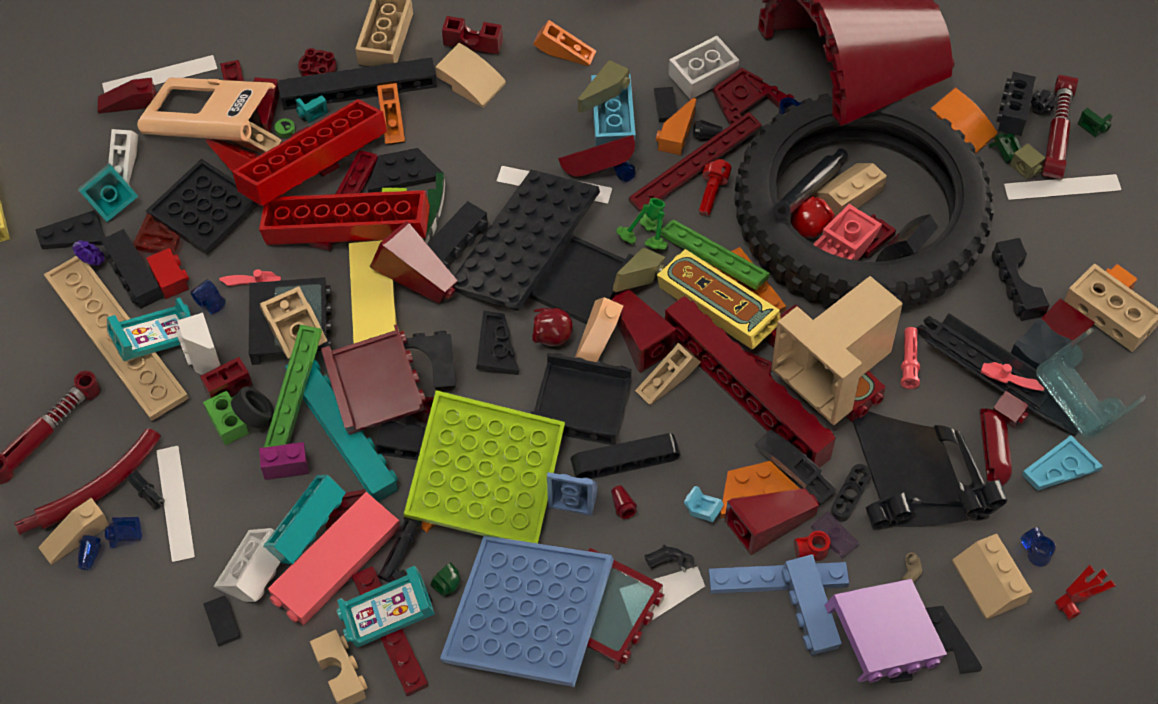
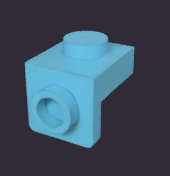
M697 486L693 487L684 500V504L691 516L710 522L715 520L724 506L721 499L704 495Z

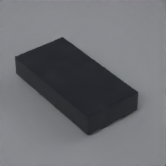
M673 87L654 88L658 121L666 122L677 112Z
M225 595L203 603L218 647L241 638Z

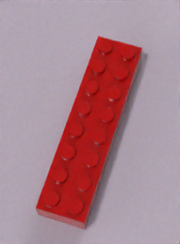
M359 99L355 100L232 171L237 191L261 206L268 204L271 200L285 194L288 190L300 185L303 181L317 175L320 171L332 166L335 162L349 156L352 152L386 133L387 128L383 111Z
M425 190L276 197L264 205L259 231L266 245L384 240L407 221L421 238H426L430 204Z

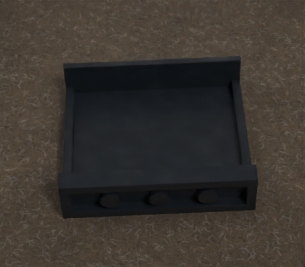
M573 231L530 293V298L550 308L562 309L571 318L587 325L595 300L605 297L612 301L613 297L621 292L613 291L616 275L634 255L628 254L626 259L574 236Z
M548 353L547 365L534 412L531 411V414L565 422L562 436L615 445L632 380V369L622 365L614 366L601 361L593 362L580 357L572 358L559 353Z

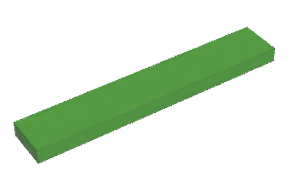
M674 219L661 229L660 236L688 250L695 256L755 290L769 279V272Z
M300 324L264 447L290 443L322 334L320 328Z

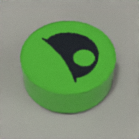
M287 118L280 119L275 124L276 134L281 138L291 137L295 133L294 122Z

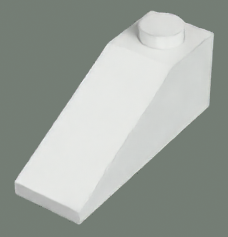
M112 129L109 163L129 184L137 155L138 134L131 130Z

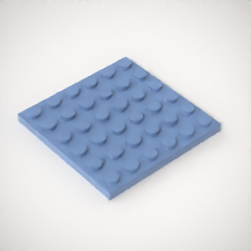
M483 536L440 660L442 663L574 687L614 561L612 555Z

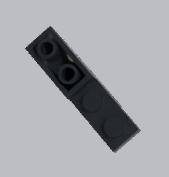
M769 430L755 444L786 476L789 475L802 489L805 488L809 494H813L819 506L836 491V488L821 474L822 470L776 432Z

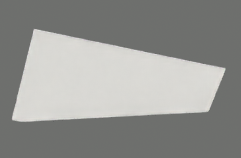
M698 566L694 567V569H686L685 572L680 571L653 579L663 584V594L665 596L659 607L655 606L652 613H654L652 620L705 587ZM642 583L619 589L632 626L635 625L654 592L652 588Z

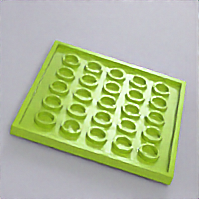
M436 390L403 517L481 536L538 544L548 500L547 474L548 472L554 473L565 422Z

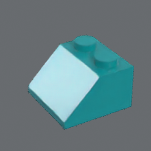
M110 163L78 188L79 192L106 222L138 197Z

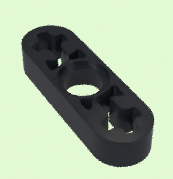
M857 464L852 467L833 502L831 516L836 521H847L853 513L870 480L871 471L866 465ZM860 472L864 475L860 478L859 483H856L857 475ZM852 488L857 492V495L849 497L845 494V490ZM843 502L847 503L845 511H843L841 514L838 512V509H840L843 505Z

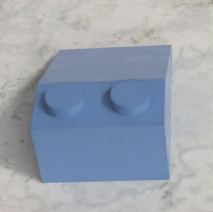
M548 472V508L592 516L598 482L589 478L581 479L567 474Z

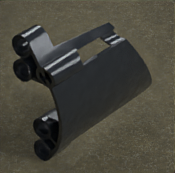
M870 411L863 417H857L852 421L880 499L865 507L873 529L935 526L968 520L982 521L988 519L990 514L1007 503L1008 500L999 479L998 481L984 483L960 431L942 425L929 427L909 423ZM943 441H950L959 445L972 479L970 485H964L958 481Z

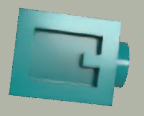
M322 95L307 104H304L300 98L296 100L298 116L301 119L304 118L308 123L328 113L327 103Z

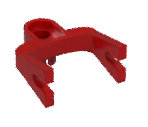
M1089 565L1066 589V594L1055 601V605L1060 611L1064 612L1068 620L1074 619L1081 613L1075 605L1077 602L1085 601L1090 597L1117 587L1112 580L1100 586V584H1103L1102 580L1108 576L1105 569H1102L1090 582H1087L1086 578L1095 572L1093 567Z

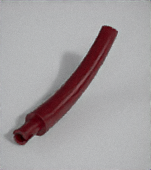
M145 429L131 448L98 477L72 493L34 509L35 514L15 521L14 524L19 535L39 526L46 529L63 521L72 510L90 498L97 502L106 496L139 467L156 446L161 435L155 430Z

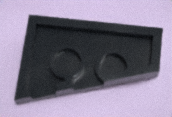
M95 210L35 229L42 250L67 248L69 245H74L78 240L88 241L90 244L99 243L103 245L101 239L105 238Z
M483 311L476 369L518 375L519 368L514 357L515 352L511 345L505 314Z

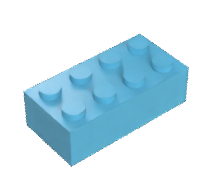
M630 74V84L627 89H623L618 96L593 107L595 146L630 135H634L635 139ZM591 75V82L597 75Z

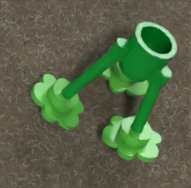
M651 198L648 204H644L641 212L630 227L623 228L619 226L616 229V233L623 240L634 244L637 238L632 230L640 221V224L647 231L653 230L656 232L655 237L647 239L644 244L653 249H666L668 243L663 242V239L660 238L662 220L665 215L663 212L665 203L658 198Z

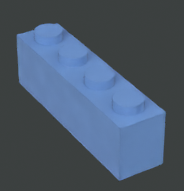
M813 554L786 561L783 566L784 569L781 570L784 582L789 584L791 590L788 592L791 604L796 606L798 612L795 614L799 628H803L805 634L802 637L805 649L810 650L811 656L838 649L842 643L832 613H828L824 606L828 600Z

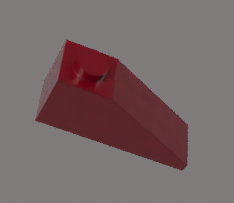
M152 77L132 79L99 95L98 114L147 109L157 95Z
M255 77L254 82H266L275 85L274 89H268L256 107L262 128L270 133L280 96L278 79Z

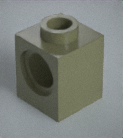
M1027 143L1014 153L1010 166L1028 180L1032 176H1038L1043 171L1045 157Z

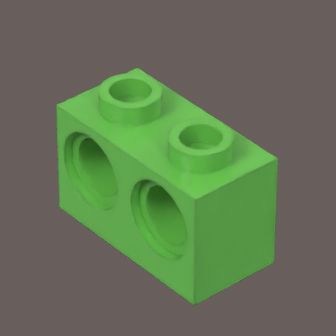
M227 391L203 402L206 412L224 445L249 434L246 427L247 424L241 421L231 407L233 397L231 398Z

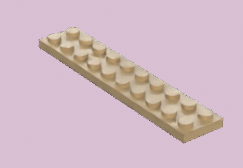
M75 256L44 274L51 287L151 421L189 399L185 390L156 352L127 361L122 360L107 333V317L116 315L119 322L130 318L89 264Z

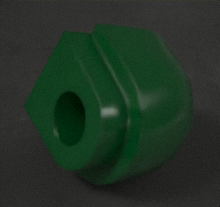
M451 562L448 563L433 577L430 586L442 596L451 595L459 586V571Z

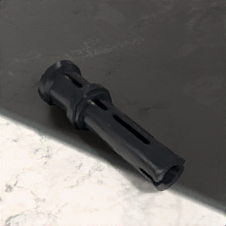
M403 517L404 522L400 531H397L395 534L396 541L383 568L378 574L379 579L388 582L392 574L396 572L408 546L414 543V536L418 528L422 527V521Z

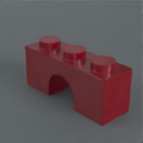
M446 16L442 27L443 45L455 47L460 43L470 50L499 54L503 42L502 25L483 22L481 30L474 31L466 26L465 19Z

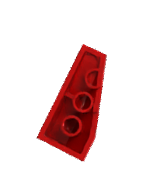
M206 139L205 141L231 171L258 157L257 153L241 150V147L224 140Z

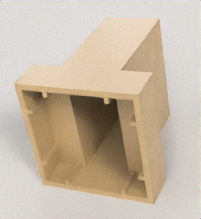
M869 276L814 320L797 306L778 321L771 370L831 424L835 425L852 411L859 378L891 353L903 303Z

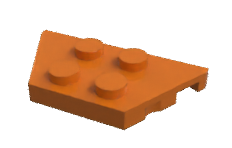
M771 461L730 470L727 473L722 501L724 506L721 509L720 517L725 518L727 501L730 499L800 488Z

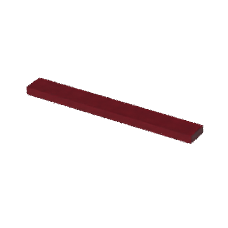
M748 112L629 197V202L641 212L644 204H648L651 198L664 199L703 171L706 164L720 159L762 128V124Z

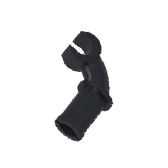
M665 544L662 545L661 549L644 555L650 569L665 561L671 562L672 559L679 562V568L683 572L686 571L684 562L691 563L694 569V557L692 555L685 554L683 551L668 547Z

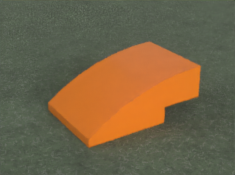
M956 87L931 108L937 113L936 117L938 119L946 118L952 123L951 128L954 131L960 130L965 135L964 141L966 143L971 142L976 148L975 154L998 134L993 124L980 108Z

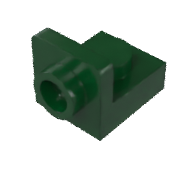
M1086 108L1081 113L1078 125L1096 138L1101 133L1105 134L1110 129L1113 115L1108 114L1102 119L1089 108Z
M1004 132L994 136V141L988 144L990 148L997 145L1005 162L1012 160L1014 153L1022 148L1014 134L1008 133L1005 135Z

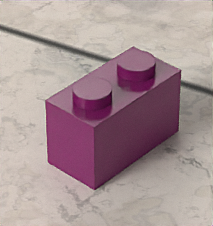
M304 442L259 448L260 467L265 480L309 474L308 456Z

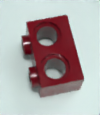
M240 357L200 376L209 398L225 391L231 397L242 388L253 386L249 372Z

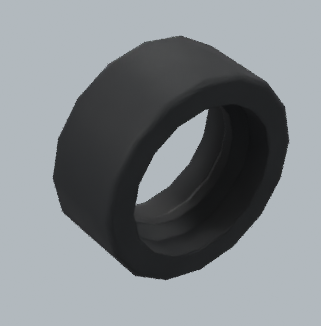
M252 387L242 388L231 401V407L237 417L253 428L264 427L273 417L274 408L271 402L260 391Z

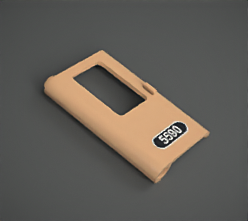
M171 77L167 79L138 120L137 126L140 132L146 135L248 141L251 136V126L248 120L268 89H274L275 85L266 82ZM172 89L214 91L203 109L197 114L158 111ZM244 126H245V129H246L245 136H244V133H243V128H244Z

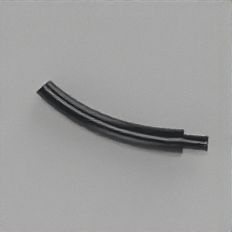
M840 148L832 156H825L775 205L774 214L778 218L783 219L793 213L840 170V164L848 158L846 150Z

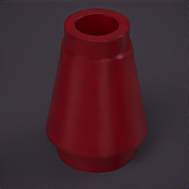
M615 486L611 493L616 515L620 516L621 519L632 518L637 512V504L623 486Z

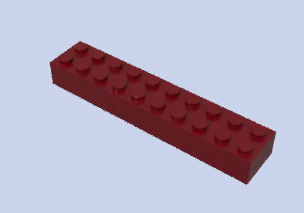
M683 296L665 309V320L676 329L675 344L683 345L699 359L701 363L698 366L767 432L772 430L785 438L819 468L831 459L836 440L833 432L821 425L814 414L804 409L798 399H794L783 385L778 384L767 370H763L752 356H748L737 342H733L722 328H718L709 315L702 313L694 301H690L687 297Z

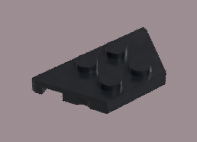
M419 148L379 155L367 187L368 193L382 192V188H405L435 182L436 173H442V171Z

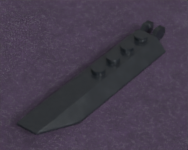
M950 313L947 314L942 323L928 316L923 320L925 326L920 325L916 328L918 334L926 339L925 342L1001 392L1008 391L1028 404L1030 411L1068 433L1076 436L1087 422L1058 383ZM993 362L1002 365L1009 364L1012 367L1011 374L1037 380L1044 387V391L1024 388L1010 381L1003 383L980 373L984 363Z

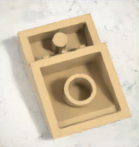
M460 43L435 67L437 78L452 85V91L482 108L506 84V80L490 64Z
M299 286L260 303V309L287 359L291 357L300 324L321 329L310 304L307 303ZM323 331L318 346L327 342Z

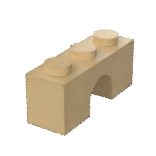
M333 630L310 641L321 670L330 666H337L342 669L336 678L328 681L336 703L355 704L365 699L364 690L368 687L363 676L358 677L355 672L358 666L353 655L348 657L346 649H349L344 635L339 637L337 631Z

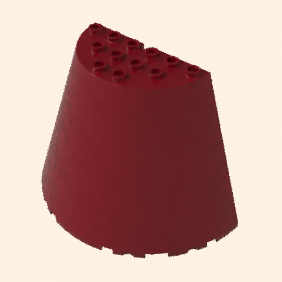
M762 0V3L766 4L765 8L760 9L758 30L765 38L772 37L773 30L817 28L819 36H825L826 44L823 47L827 62L832 61L834 71H829L833 84L832 116L840 125L847 124L952 77V68H954L955 62L952 57L950 37L939 5L935 4L933 0Z

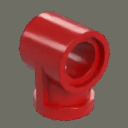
M814 531L807 537L794 539V549L797 558L813 554L815 561H821L827 557L830 538L825 532ZM813 544H820L822 548H816Z

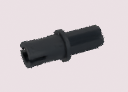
M135 471L129 475L128 481L138 491V496L144 498L154 510L161 507L158 502L162 505L164 504V498L154 490V485L148 483L139 472Z

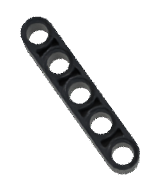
M667 433L578 452L572 455L570 460L576 478L595 479L669 463L680 458L681 454L675 435Z

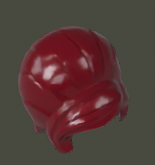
M559 308L534 309V312H541L534 317L532 340L535 344L541 343L552 347L562 345L569 340L572 335L573 324L567 312Z

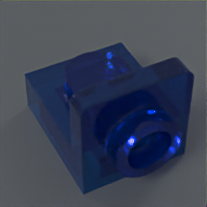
M112 517L109 525L105 527V539L109 540L110 548H115L117 542L140 541L142 538L139 517Z

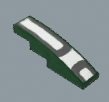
M444 172L436 173V189H428L430 210L426 238H422L426 244L433 238L441 218L445 197Z

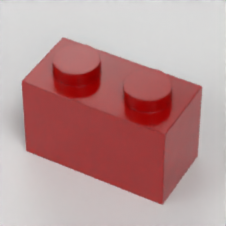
M170 248L146 258L165 299L189 290L186 283L189 281V277L185 269H180L179 266L182 265L177 254H172Z

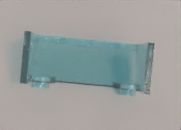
M1093 328L1081 334L1041 363L1036 371L1038 379L1082 435L1087 437L1094 436L1146 399L1143 394L1126 407L1116 397H1108L1100 402L1076 372L1074 367L1083 359V352L1077 343L1094 332Z

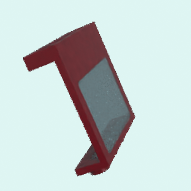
M592 548L588 550L589 552L600 553ZM614 560L587 647L613 660L614 668L619 670L622 663L626 665L632 653L630 649L633 644L637 645L643 635L641 630L644 625L648 626L654 616V613H652L655 606L659 607L664 599L663 584Z

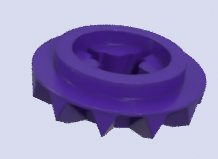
M78 240L72 247L75 255L87 264L101 265L105 260L100 248L90 244L88 241Z

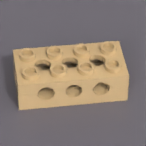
M1095 263L1069 288L1064 299L1066 303L1093 320L1095 326L1131 352L1158 326V308Z

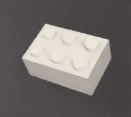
M718 36L669 59V76L690 100L714 88L739 69V59Z

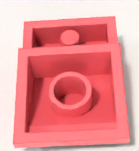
M848 204L823 229V235L813 245L830 254L858 261L876 237L882 224Z

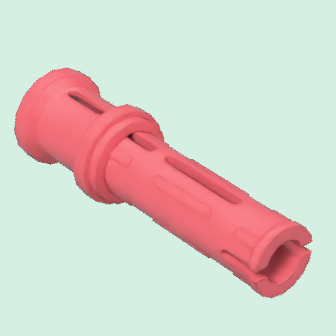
M908 327L904 330V361L901 364L903 378L900 380V383L906 389H915L920 385V379L918 378L920 364L917 361L918 330L914 327Z

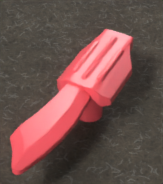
M257 269L253 272L254 276L231 275L220 277L219 281L227 286L248 285L254 282L281 281V276H277L270 271Z
M993 362L984 363L980 373L1003 383L1010 381L1024 388L1044 391V387L1037 380L1011 374L1012 367L1009 364L1002 365Z

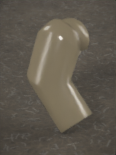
M911 552L905 556L907 573L901 578V581L912 579L914 583L922 574V565L917 554Z

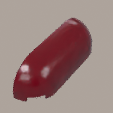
M634 135L558 158L559 163L566 173L573 176H583L622 164L629 160L634 153Z
M981 408L979 415L986 480L991 482L998 481L999 479L1001 485L1004 486L1012 475L1008 426L1006 420L993 409Z

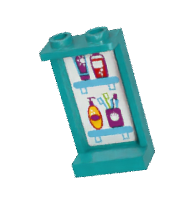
M177 298L174 307L119 322L116 315L107 317V333L122 360L127 361L181 345L176 330L180 329L178 320L191 317L188 305L182 302L181 298Z
M415 566L406 569L408 575L351 600L344 601L342 598L337 600L339 608L336 609L340 620L345 623L346 628L343 629V633L348 642H352L358 648L435 615L421 573Z

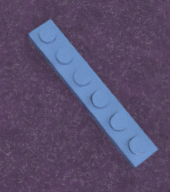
M846 562L816 564L823 588L848 587L849 579ZM784 565L714 568L708 571L710 594L790 590L788 583L784 582L781 570L784 569Z

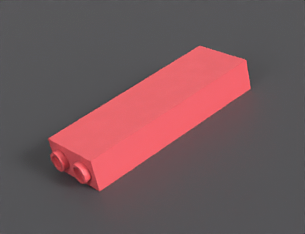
M366 492L268 588L271 595L270 601L276 607L280 608L282 606L287 610L286 615L294 623L299 621L304 626L352 578V575L356 574L401 529L399 520Z

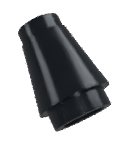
M701 119L700 121H695L693 126V136L697 137V139L713 138L723 131L722 126Z

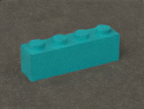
M316 475L263 546L281 563L293 564L302 555L304 548L315 539V534L319 528L327 523L329 520L328 516L333 509H336L341 504L342 497L346 492L328 475Z

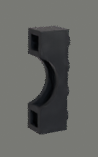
M1015 238L996 242L994 251H992V260L999 268L1000 279L1005 282L1007 295L1011 297L1014 311L1019 315L1020 320L1040 318L1047 313L1050 304L1042 288L1031 286L1020 277L1018 269L1023 266L1027 253L1021 239Z

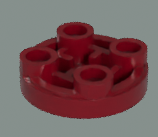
M314 48L307 49L298 62L300 76L336 72L337 64L334 53L315 50Z

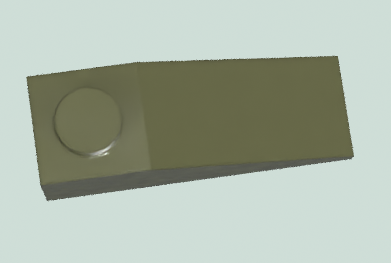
M609 60L578 98V112L583 113L618 96L623 89H627L630 84L629 69Z
M643 247L617 273L613 291L618 292L652 283L657 278V274L665 268L663 265L665 257Z

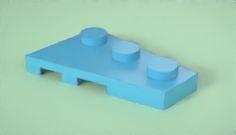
M1070 435L1025 469L1022 476L1039 491L1101 471L1103 466Z

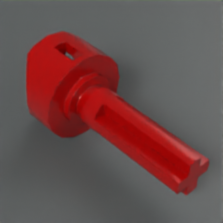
M722 159L708 163L704 167L702 177L707 181V186L698 210L700 215H710L719 185H726L729 181L732 168L728 162Z

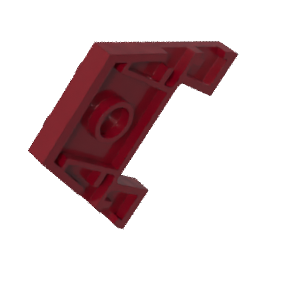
M740 68L713 88V94L729 125L740 119L743 113L765 97L769 98L780 110L794 100L792 94L788 93L787 95L778 90L777 86L772 87L763 82L762 78L744 68Z

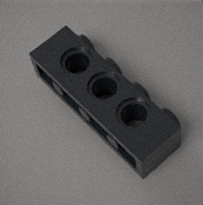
M1013 71L1011 79L1007 78L996 122L1000 123L998 131L1022 136L1035 85V76Z

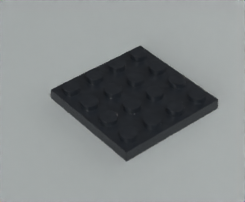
M200 159L146 210V213L170 231L205 254H208L259 204L239 193L233 178Z

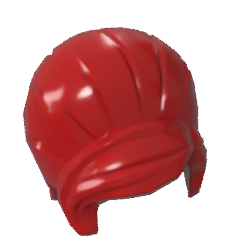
M811 197L791 213V225L802 237L812 239L823 233V229L834 219L835 214L823 199Z

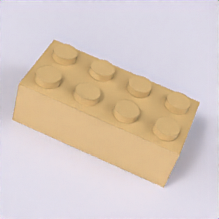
M412 0L371 1L355 49L358 65L377 66L398 62L413 15Z

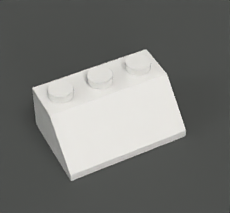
M203 313L178 320L180 329L176 330L188 365L192 364L195 372L201 375L219 367L220 362Z
M272 528L249 530L213 587L244 602H256L265 592V586L275 576L276 568L280 564V561L263 546L274 530Z

